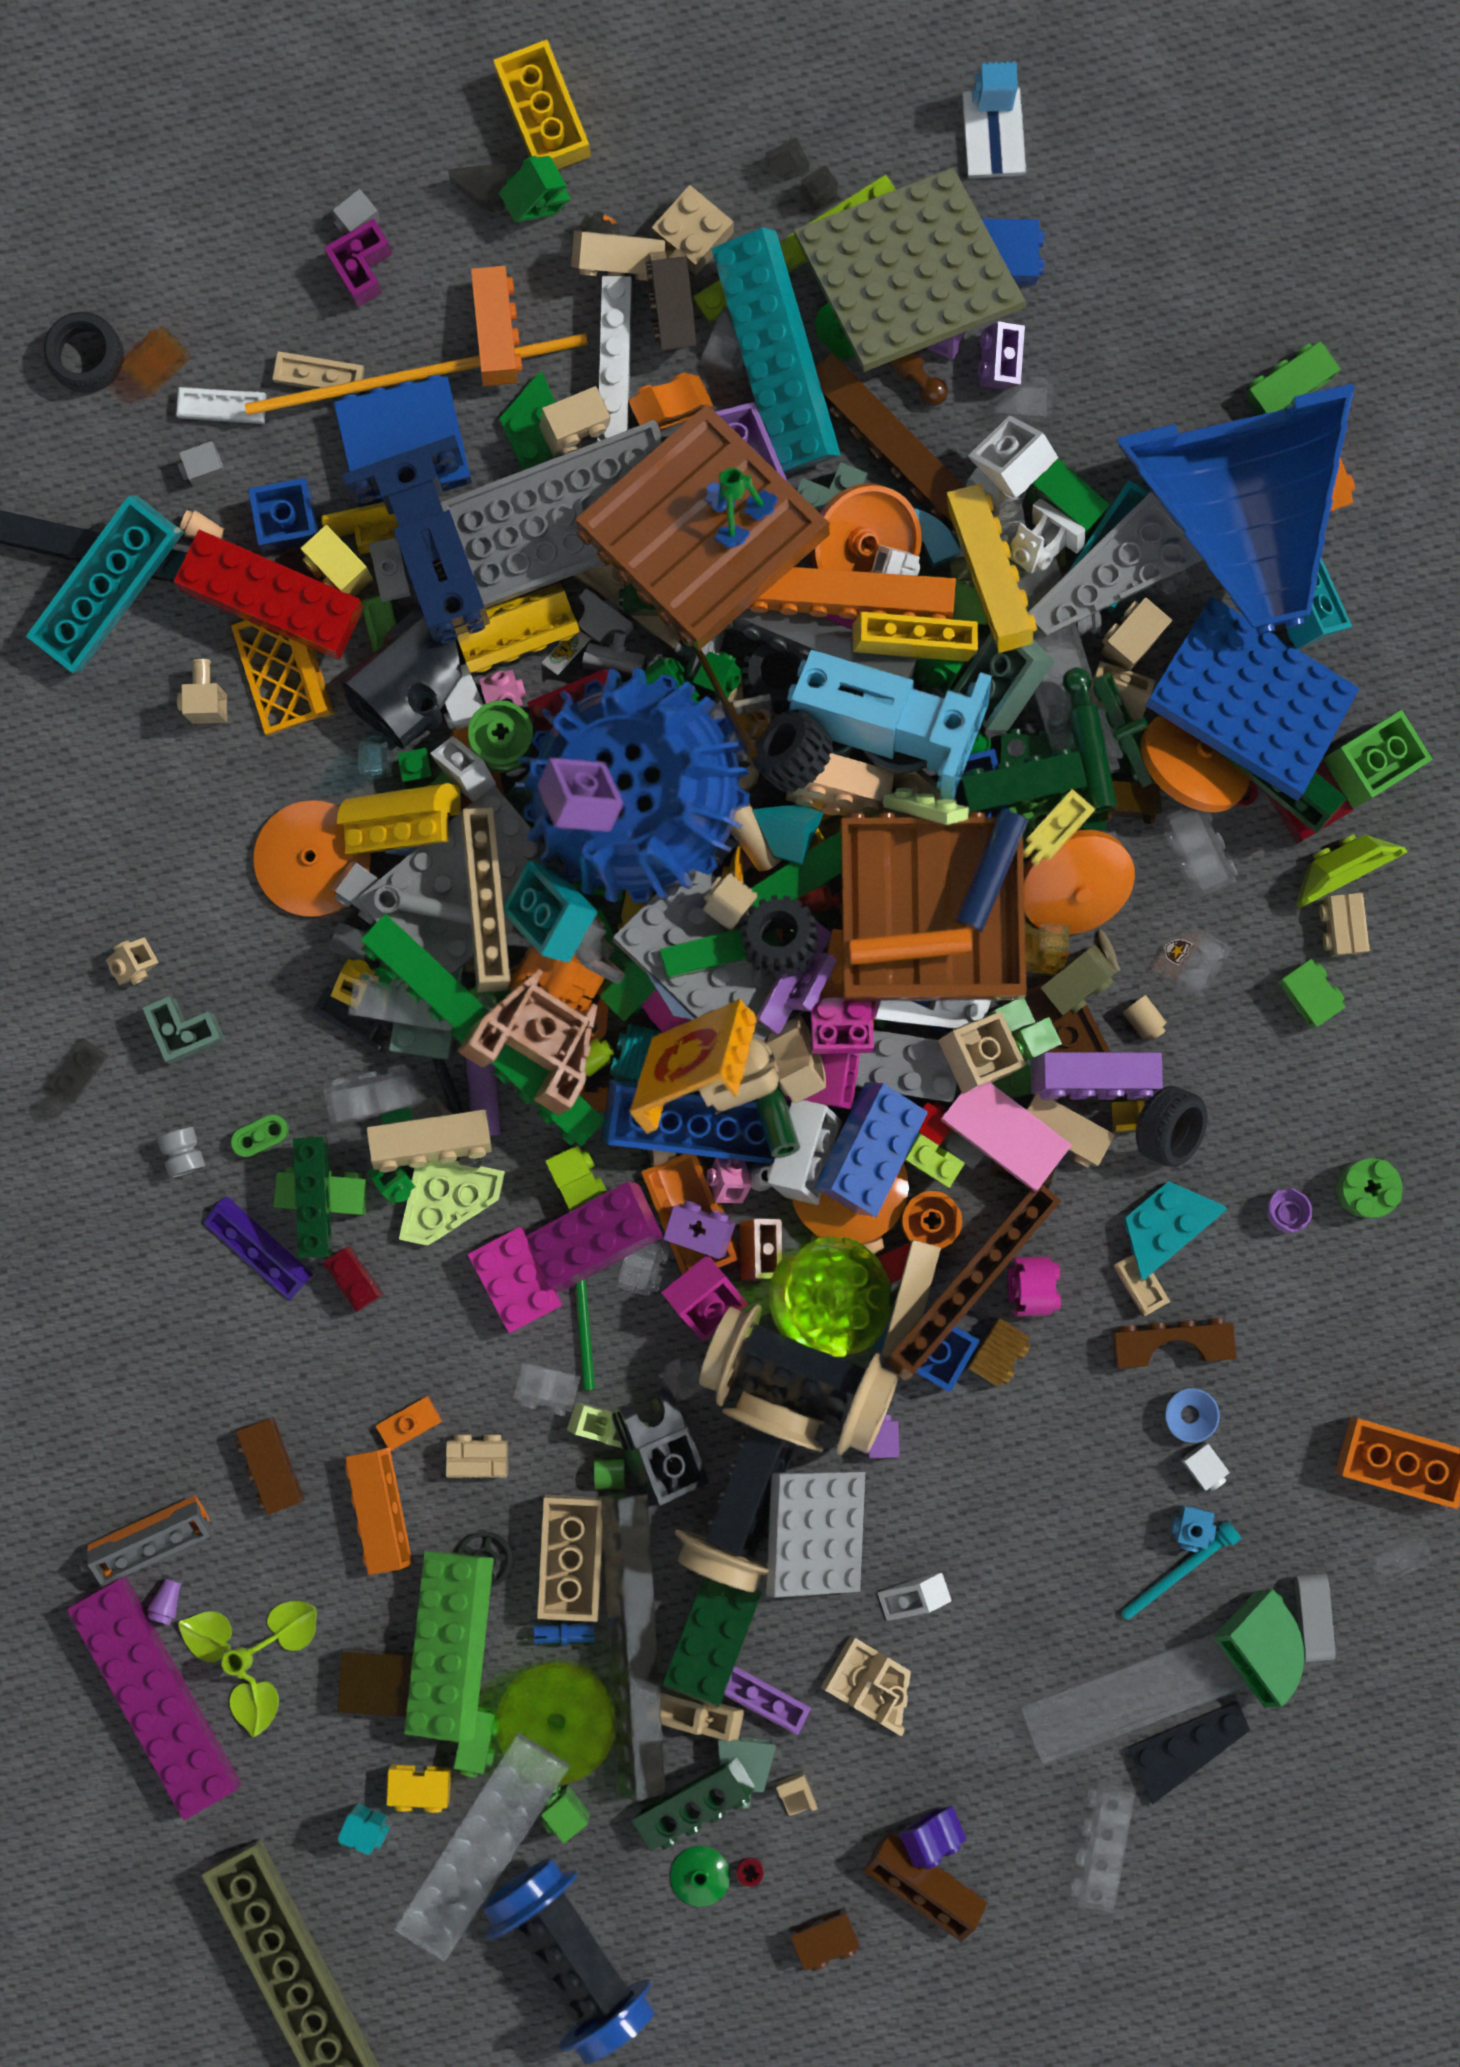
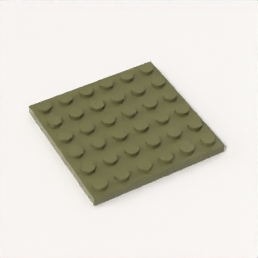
M954 168L794 230L795 238L864 372L1024 309L1026 306V301Z

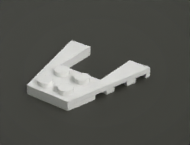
M991 1000L930 1001L929 1008L912 1001H875L872 1019L959 1029L986 1018Z

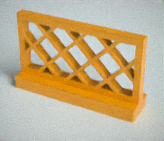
M247 620L231 625L265 735L268 736L319 717L325 718L335 714L314 649L291 639L287 641L284 639V636L280 634L277 636L267 631L266 628L259 627ZM251 626L259 630L252 646L244 642L240 631ZM265 633L277 639L270 655L257 649ZM282 642L290 645L293 652L288 663L275 658ZM246 647L250 648L249 653H247ZM255 652L268 657L261 673L252 669L250 663ZM273 660L286 666L279 682L266 676ZM295 661L297 664V668L293 667ZM291 669L298 672L301 677V682L296 691L284 685ZM254 674L259 676L257 682ZM264 679L277 685L270 700L262 697L259 691ZM282 688L294 693L287 709L275 703ZM303 689L305 690L306 696L301 694ZM299 697L308 700L311 709L310 713L299 716L292 712ZM263 701L268 703L266 708L264 707ZM274 706L284 711L285 714L280 724L271 727L268 715ZM291 715L296 717L294 719L289 720Z

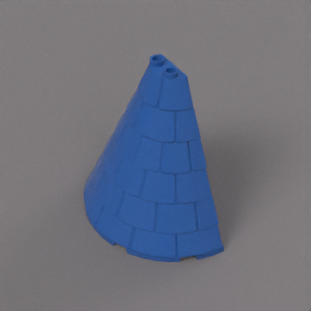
M1353 383L1296 396L1284 410L1178 434L1177 426L1173 424L1117 437L1119 449L1138 470V474L1161 501L1163 508L1184 532L1186 539L1207 563L1208 569L1230 594V599L1250 626L1256 629L1257 634L1272 632L1275 630V625L1286 623L1287 628L1304 624L1303 618L1311 613L1317 583L1316 576L1333 503L1331 498L1348 426L1347 418L1353 392L1355 391Z

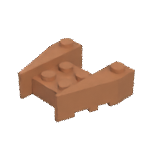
M539 969L527 977L470 1028L458 1053L483 1068L496 1059L503 1044L506 1043L549 1071L534 1100L560 1115L572 1108L585 1083V1066L591 1046H589L591 1029L594 1027L597 1006L592 1004L579 1013L536 986L543 973Z

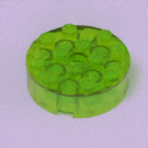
M822 1237L794 1248L779 1262L772 1276L769 1290L771 1314L777 1329L783 1336L838 1358L856 1354L873 1345L883 1334L888 1324L892 1307H889L890 1281L879 1259L863 1244L846 1237Z
M563 1658L542 1660L519 1672L507 1686L496 1714V1735L501 1751L507 1761L515 1770L528 1779L548 1785H563L576 1782L595 1771L604 1761L612 1747L617 1726L616 1704L605 1681L590 1667L580 1662ZM554 1713L561 1714L565 1718V1725L553 1727L549 1722V1716Z

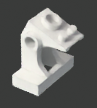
M1040 498L1033 504L1032 523L1036 527L1031 531L1023 523L1019 524L1017 534L1010 544L1012 550L1010 553L1011 558L1009 559L1031 574L1040 569L1044 570L1065 546L1076 554L1084 547L1085 528Z

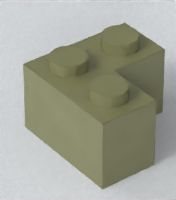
M1093 945L1043 985L1041 989L1062 1015L1066 1014L1069 1010L1074 1015L1087 1004L1084 998L1092 992L1095 996H1098L1114 982L1111 977L1117 971L1097 946Z

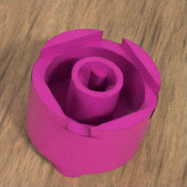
M1049 1256L1014 1257L1010 1261L1015 1263L1014 1268H1009L1007 1273L1009 1302H1015L1016 1309H1011L1012 1314L1015 1317L1052 1315L1054 1310H1060L1061 1297L1059 1292H1056V1280L1060 1278L1058 1262L1052 1263Z

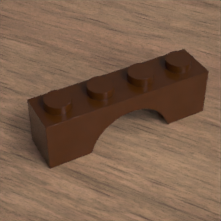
M1225 1317L1209 1318L1205 1325H1196L1195 1320L1177 1321L1178 1327L1166 1328V1322L1148 1323V1329L1137 1330L1136 1325L1118 1326L1119 1332H1111L1114 1367L1121 1369L1148 1366L1154 1351L1162 1344L1172 1340H1183L1192 1345L1198 1351L1203 1361L1237 1359L1234 1323H1225Z

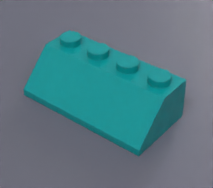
M1322 558L1316 576L1317 583L1311 613L1303 618L1304 624L1287 628L1288 638L1296 649L1312 645L1353 627Z

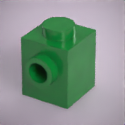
M708 651L706 659L728 699L732 690L736 689L739 685L742 671L735 664L736 659L724 652H720L717 655ZM701 665L693 683L701 692L719 699Z

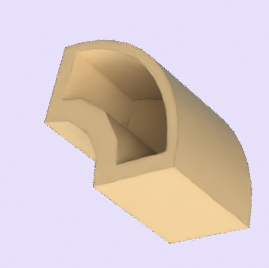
M799 1015L787 1021L780 1034L772 1032L767 1040V1045L772 1051L771 1057L775 1058L778 1066L779 1086L786 1096L789 1095L794 1103L826 1087V1076L821 1055L812 1054L811 1032L802 1016Z

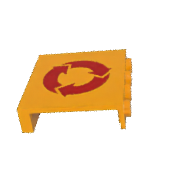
M741 999L652 1037L630 1110L632 1116L646 1133L657 1130L664 1103L715 1081L721 1080L733 1097L738 1095L749 1053V1044L752 1041L757 1021L754 1012L747 1008Z

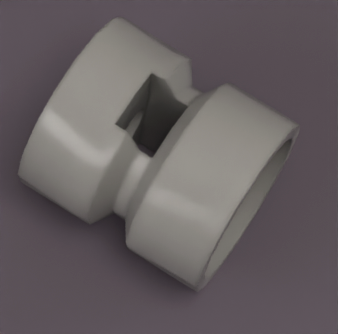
M194 1127L177 1130L157 1138L160 1152L169 1157L164 1162L169 1178L179 1177L206 1167L202 1152L194 1149L198 1140Z

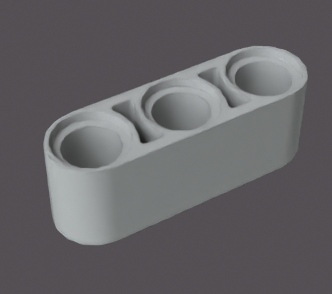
M1327 1574L1297 1575L1294 1582L1298 1626L1304 1647V1663L1335 1660L1331 1597Z

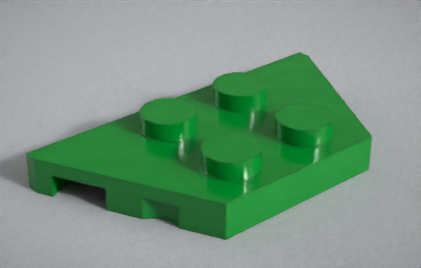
M543 372L538 373L500 417L501 424L522 471L554 459L539 428L542 408L556 403Z

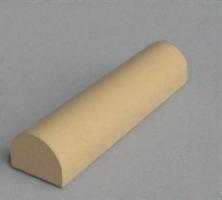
M748 805V807L736 811L734 821L743 826L740 829L733 825L731 833L739 841V845L742 846V849L757 870L766 871L776 866L781 860L774 857L751 810L752 807Z

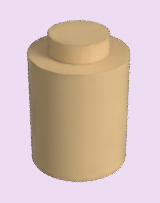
M1146 995L1122 1012L1143 1040L1149 1037L1153 1041L1166 1031L1163 1026L1167 1022Z

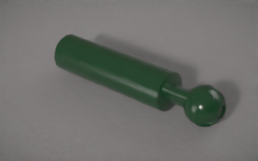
M1073 667L1064 674L1062 686L1071 698L1072 709L1068 712L1075 749L1076 752H1080L1087 787L1084 790L1086 802L1095 809L1093 813L1106 812L1115 809L1117 801L1098 709L1096 705L1091 704L1088 690L1091 686V677L1085 669Z
M778 1081L777 1088L771 1094L757 1098L754 1101L771 1155L781 1158L797 1152L800 1149V1144Z

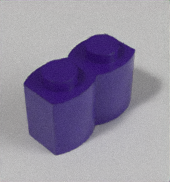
M952 1805L940 1807L929 1812L919 1821L900 1832L901 1839L914 1868L924 1866L925 1869H931L939 1865L941 1857L958 1852L961 1849L960 1844L967 1839Z

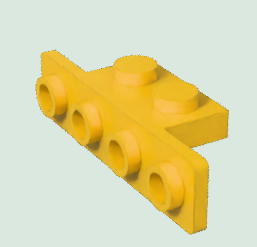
M384 502L321 516L323 527L327 524L338 537L355 533L359 554L370 552L369 543L396 538L393 529L399 528L395 514L389 515Z

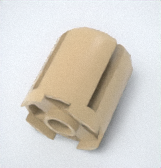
M752 1037L737 1096L733 1097L721 1080L699 1088L706 1105L715 1106V1114L771 1094L777 1088L779 1081L778 1066L775 1058H769L772 1055V1051L759 1037Z

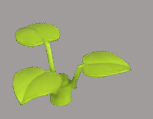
M288 1601L278 1605L271 1611L267 1619L268 1627L275 1634L249 1650L239 1647L231 1651V1646L227 1642L232 1636V1627L228 1619L219 1612H202L178 1623L183 1640L196 1657L205 1662H217L224 1656L222 1659L224 1671L229 1675H238V1678H244L250 1682L242 1683L233 1690L230 1696V1708L236 1720L246 1728L252 1737L261 1734L271 1724L279 1706V1696L272 1683L262 1681L256 1684L255 1678L245 1673L252 1665V1654L276 1639H279V1643L283 1648L290 1651H298L308 1646L315 1635L317 1610L313 1605L304 1601Z

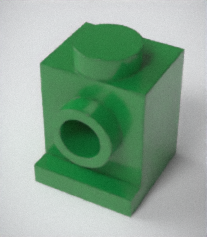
M397 1166V1169L384 1180L380 1177L387 1172H381L379 1169L374 1170L373 1168L367 1172L381 1194L392 1205L396 1202L406 1201L410 1197L411 1190L416 1187L402 1166Z

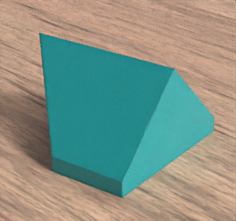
M799 805L751 809L774 857L803 865L822 819L823 812Z

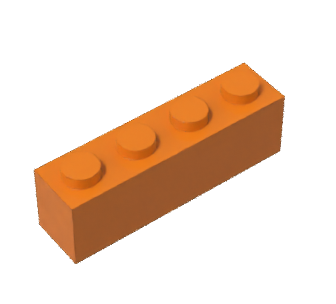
M506 266L471 269L483 386L518 383L517 372L522 371L521 354H515L514 346H520L518 328H512L511 320H517L515 302L509 303V295L514 294L513 277H507Z
M390 1447L345 1457V1472L348 1479H350L352 1489L351 1503L356 1509L358 1519L357 1533L362 1540L364 1550L363 1563L367 1567L368 1575L400 1570L413 1565Z

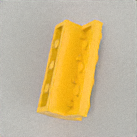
M561 582L486 609L490 624L485 625V629L478 633L469 634V632L457 635V639L468 669L472 673L475 671L484 672L490 669L492 665L502 661H513L521 654L529 651H540L546 648L547 644L556 641H567L573 638L575 634L580 633L563 586Z
M446 783L345 799L341 803L337 814V824L344 825L345 854L357 855L449 842L448 817L461 815L460 785Z

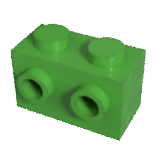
M1312 959L1304 962L1277 982L1308 1026L1314 1029L1346 1006L1342 1002L1345 999L1336 986L1331 987L1326 980L1327 973L1319 962L1314 963Z
M568 1785L562 1790L559 1786L556 1787L545 1797L546 1800L543 1803L544 1807L541 1814L544 1819L541 1820V1823L550 1835L556 1833L563 1844L588 1825L590 1812Z

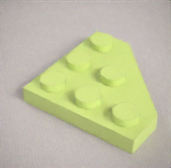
M439 1160L427 1162L422 1167H415L412 1182L416 1187L411 1190L410 1197L407 1200L399 1240L429 1246L499 1201L505 1171L459 1161L440 1163Z

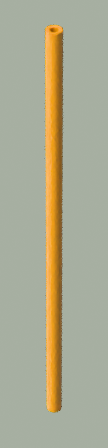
M584 333L516 347L514 351L515 354H521L522 359L588 345ZM480 355L245 403L246 414L251 415L396 385L406 381L425 379L432 375H444L481 367Z

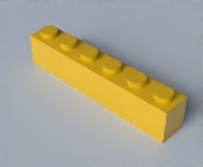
M981 483L947 492L948 511L998 653L1033 644V632L1037 631L1036 621L1033 614L1027 613V596L1024 589L1019 590L1018 571L1015 565H1010L1008 558H1011L1010 549L1007 541H1002L1000 538L1002 528L999 518H993L991 513L993 502L990 494L984 493Z

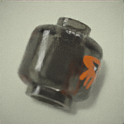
M596 211L592 216L586 214L578 226V229L582 232L622 235L619 232V223L602 211Z

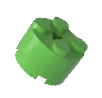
M1376 1158L1354 1161L1344 1168L1337 1181L1336 1193L1342 1207L1351 1214L1362 1218L1382 1217L1393 1211L1401 1202L1402 1181L1396 1169L1389 1162ZM1368 1184L1374 1185L1371 1193H1365L1364 1191Z

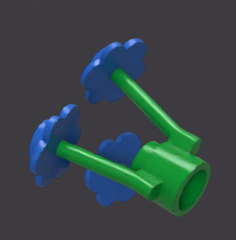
M728 468L718 474L719 484L714 482L707 486L708 494L705 496V501L708 504H712L711 507L716 512H722L727 508L728 527L719 528L715 540L721 542L725 547H737L740 544H744L745 539L750 536L749 530L741 529L740 526L734 523L735 501L743 496L745 489L747 488L751 494L747 499L748 506L745 508V512L756 521L774 512L773 506L776 505L778 498L775 494H769L766 490H762L758 494L752 485L750 475L744 476L743 472L738 468Z

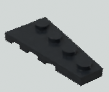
M1236 1701L1129 1746L1128 1749L1151 1804L1156 1803L1247 1734L1250 1728L1239 1702Z

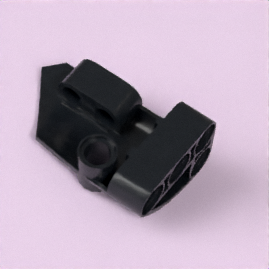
M418 605L386 634L383 645L340 682L348 705L362 720L397 747L404 749L423 730L436 729L442 723L443 718L440 710L462 677L456 640L445 644L441 642L435 643L422 608Z

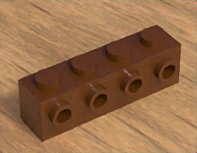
M891 1832L876 1845L863 1872L960 1942L976 1930L988 1904L976 1892L968 1889L951 1874L938 1866L931 1869H925L924 1866L914 1868L902 1839Z

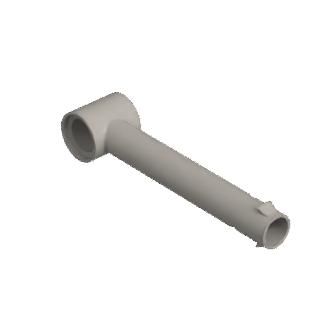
M394 884L382 885L374 895L376 907L385 913L398 909L471 925L468 906L404 893ZM385 890L393 891L397 897L396 904L393 906L384 905L380 900L381 892ZM504 915L505 934H511L513 923Z

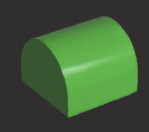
M624 1458L594 1460L595 1490L625 1489Z

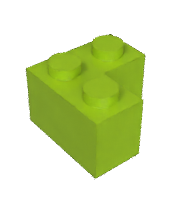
M576 1146L546 1160L548 1168L557 1187L560 1188L570 1212L607 1192L601 1177L595 1179L590 1169L595 1164L587 1149L582 1151L581 1147Z

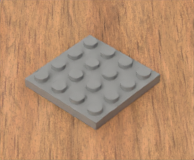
M865 1472L772 1473L766 1596L786 1597L860 1592Z

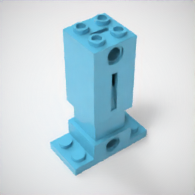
M811 650L807 660L802 659L798 669L799 681L797 685L792 684L788 694V701L791 702L788 712L792 710L806 712L829 734L832 741L893 759L897 751L926 760L927 770L937 772L940 775L937 783V789L941 790L940 800L954 799L988 708L991 686L990 675L980 673L977 682H971L967 696L947 691L944 699L914 690L913 680L818 651Z

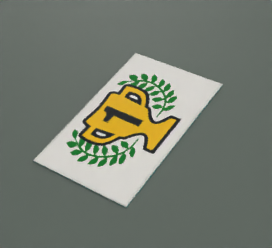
M580 631L573 638L560 642L542 661V664L559 675L591 638Z

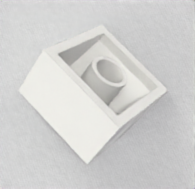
M1010 415L968 455L970 460L999 489L1015 498L1025 492L1058 459L1044 433Z

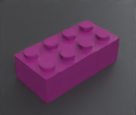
M627 1181L528 1234L526 1237L549 1288L564 1291L663 1238V1235L640 1185Z

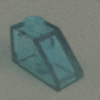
M381 735L365 737V741L358 742V772L365 781L394 778L391 743L388 739H383Z

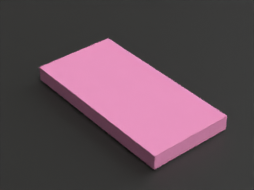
M992 1083L965 1094L961 1093L941 1119L943 1123L1035 1193L1072 1146L1071 1143Z

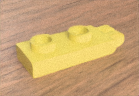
M1072 789L1026 839L1029 846L1023 851V855L1027 858L1036 850L1038 854L1031 861L1035 866L1043 858L1049 861L1091 816L1095 809Z

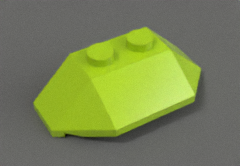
M1355 834L1338 842L1341 846L1340 848L1331 852L1328 847L1314 854L1315 861L1307 866L1296 902L1298 909L1406 854V848L1368 835H1363L1357 839Z

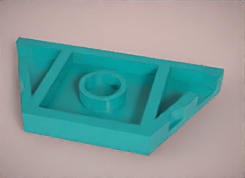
M1170 1181L1163 1185L1123 1219L1126 1233L1130 1237V1248L1132 1255L1136 1259L1140 1281L1143 1282L1224 1213L1227 1208L1220 1203Z

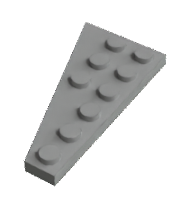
M1150 492L1028 614L1034 615L1037 629L1047 637L1203 561V558L1163 508L1161 501Z

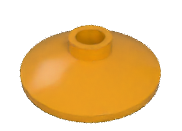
M737 846L729 867L723 866L722 879H725L728 874H733V878L737 877L738 881H742L743 884L742 846Z

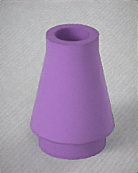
M164 1578L160 1589L147 1608L149 1610L147 1618L170 1625L172 1618L175 1619L180 1583Z

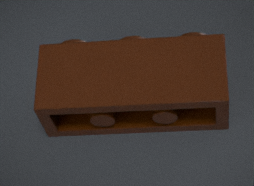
M272 1417L236 1431L238 1437L235 1438V1444L240 1455L245 1454L248 1465L245 1466L249 1481L251 1483L255 1482L259 1493L256 1494V1500L261 1511L266 1510L268 1516L303 1502L305 1499L275 1418Z

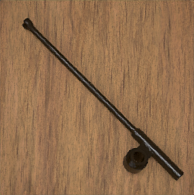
M691 645L723 705L722 710L747 758H754L758 751L751 739H757V737H761L768 727V716L762 711L756 713L755 710L747 715L738 714L734 705L728 701L703 651H698Z

